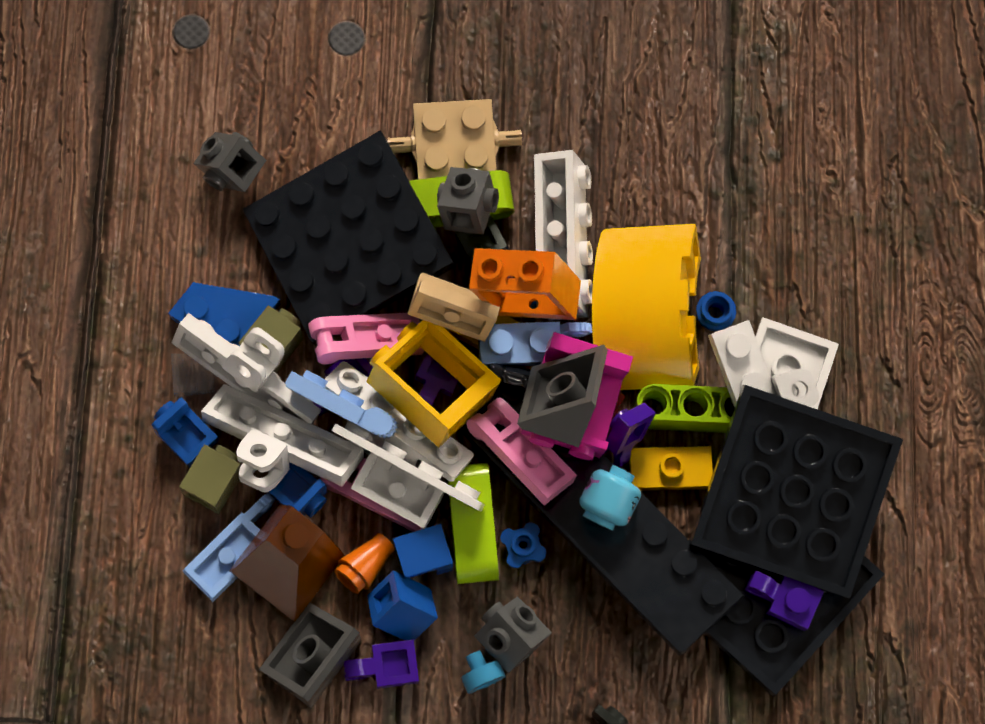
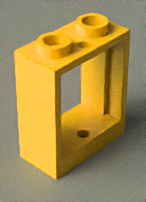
M422 320L418 325L412 321L398 335V342L392 348L385 345L373 356L370 361L373 368L366 382L439 448L468 419L491 400L501 379L444 327ZM420 347L467 389L441 414L393 372Z

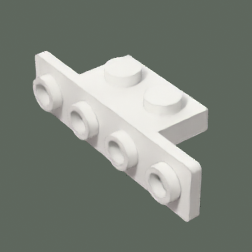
M341 362L325 378L328 381L325 389L339 396L342 389L364 400L361 406L362 409L367 410L378 407L396 419L398 428L394 437L391 436L390 439H384L383 437L380 438L379 435L376 436L371 433L367 441L380 448L387 441L407 452L404 461L417 468L421 461L444 472L442 476L450 482H453L471 462L474 453L452 437L438 448L366 382L367 376L347 362ZM363 448V452L369 455L370 451Z
M350 421L345 428L335 423L331 430L370 451L351 489L424 529L427 527L444 493L480 512L483 510L485 504L477 500L481 492L460 481L457 482L455 488L440 480L444 472L421 461L418 468L404 461L407 452L387 441L384 442L382 448L367 441L371 433Z

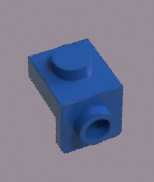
M182 397L175 403L169 401L156 412L154 416L155 421L151 425L156 435L189 468L204 444L212 448L219 441L218 436L190 409L188 403Z
M289 462L290 470L279 484L267 493L280 505L292 506L305 516L307 514L311 518L327 501L324 497L327 493L326 484L321 479L317 480L307 470Z

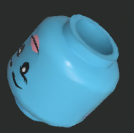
M612 465L609 472L602 469L594 471L579 500L581 507L585 510L583 516L612 531L615 525H627L641 498L640 489L632 484L635 476Z

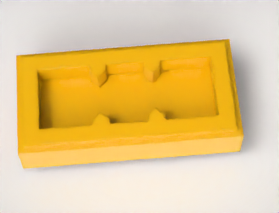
M711 446L632 448L629 460L630 473L635 476L632 484L637 486L640 491L708 489L713 474Z

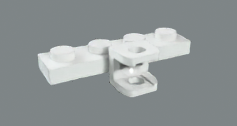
M190 313L179 323L171 342L177 348L231 387L310 424H314L321 409L314 405L312 401L285 387L286 384L274 372L284 356V347L261 328L255 327L247 334L242 344L238 346L229 343L218 335L210 324L196 319Z
M749 320L708 335L734 407L736 406L742 385H748L809 407L818 402L820 396L810 370L804 368L795 369L770 377ZM793 385H794V386L796 387V389H797V395H796V396H795V395L793 394V392H792V387H793Z
M226 384L222 385L201 411L203 422L242 440L236 451L238 462H242L239 469V480L264 493L271 491L279 484L290 470L289 462L342 487L364 458L362 447ZM256 470L259 472L268 471V475L263 478L255 477L253 473Z

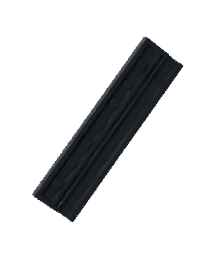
M501 379L491 400L477 413H485L487 406L496 398H502L520 415L526 388L504 383ZM466 423L459 429L679 656H683L705 632L707 633L743 599V594L694 545L690 544V541L642 493L627 525H615L613 531L583 516L585 510L581 507L579 500L592 473L599 469L609 472L612 465H614L604 454L600 458L594 457L593 460H584L569 454L570 449L554 444L551 449L577 476L571 485L547 504L543 505L482 440L476 439L470 433ZM498 423L494 425L499 432L506 428Z

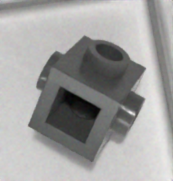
M215 132L213 136L209 137L202 144L200 155L193 164L204 173L202 178L211 187L219 191H223L226 188L246 192L267 160L253 148L251 141L237 132H233L232 135Z
M450 167L445 183L442 182L439 185L437 193V207L444 229L484 234L490 213H494L497 210L499 202V192L497 188L493 187L489 171L477 168Z
M517 596L505 606L500 601L494 604L481 617L486 624L477 632L475 638L510 673L529 658L552 632L541 622L535 612Z

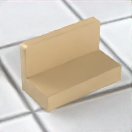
M421 273L417 280L408 315L485 342L497 320L500 307L481 301L467 288Z

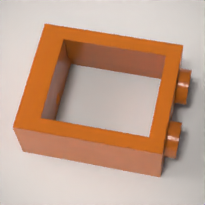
M474 248L469 289L481 301L500 307L498 316L576 320L581 280L556 252ZM533 301H538V307L532 309L530 306Z

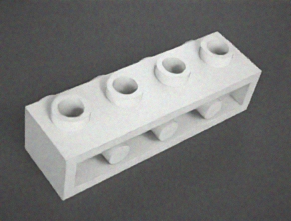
M573 150L534 154L536 251L556 252L581 280L576 318L589 317L588 304H592L593 289L592 281L588 280L587 265H592L593 263L592 246L590 241H587V227L592 225L591 207L589 203H586V189L591 188L589 166L584 165ZM548 319V320L554 321V320H562V319Z

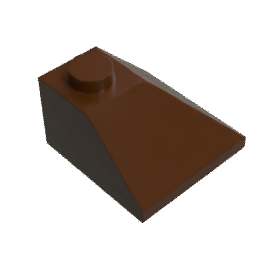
M279 505L229 572L295 622L337 567L338 561L345 555L323 530L294 507Z

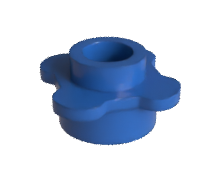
M526 523L524 528L517 530L507 528L501 533L500 541L506 545L508 554L506 561L510 567L520 568L522 564L544 560L546 549L540 544L538 537L540 528L535 523ZM526 542L527 548L521 549L519 544Z

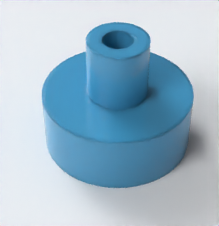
M481 650L465 657L471 671L463 675L461 680L468 694L484 689L506 677L502 666L497 660L486 664Z

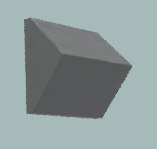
M605 345L533 366L517 423L520 428L579 447L596 406L608 352Z
M309 603L259 670L305 705L312 708L343 667L344 661L349 659L360 644V632Z

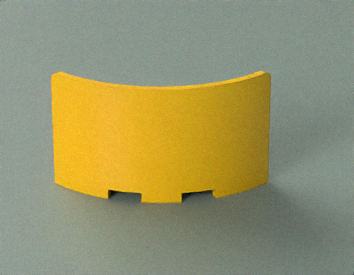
M696 224L604 229L601 232L593 275L592 337L594 345H605L607 349L633 356L630 370L623 379L620 390H638L651 384L690 386L695 384L699 371L696 317L694 315L688 316L689 296H696L698 270L701 261Z

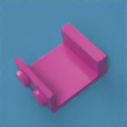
M553 332L547 343L542 364L597 347L598 345ZM607 349L608 352L596 406L579 447L526 430H522L521 434L530 436L529 441L538 446L553 448L554 444L568 448L570 449L569 454L580 459L593 460L594 457L600 458L608 447L609 442H606V437L622 381L630 370L633 356Z

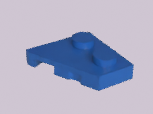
M193 282L168 314L172 320L179 324L190 313L196 319L210 324L215 332L229 343L239 346L238 342L265 308L269 305L277 310L281 303L280 299L271 295Z

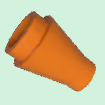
M377 533L372 539L338 561L339 566L334 570V573L347 589L355 594H359L362 589L368 590L388 557L395 551V547L387 537Z

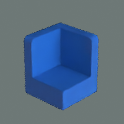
M441 524L393 538L395 552L398 555L405 578H411L436 570L437 575L453 570L452 557Z
M394 570L367 595L373 626L403 640H415L438 618L431 589L415 580L405 578L404 575Z

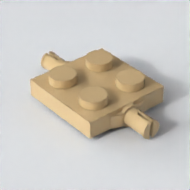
M492 99L414 103V126L411 137H388V143L394 153L412 152V156L417 164L418 179L448 176L450 167L494 171L497 170L496 156L499 147L522 146L521 130L498 131L493 120Z

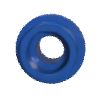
M718 291L709 292L698 301L696 317L704 328L710 331H720L728 328L733 323L736 317V306L727 294ZM711 307H718L722 311L723 316L713 318L708 310Z

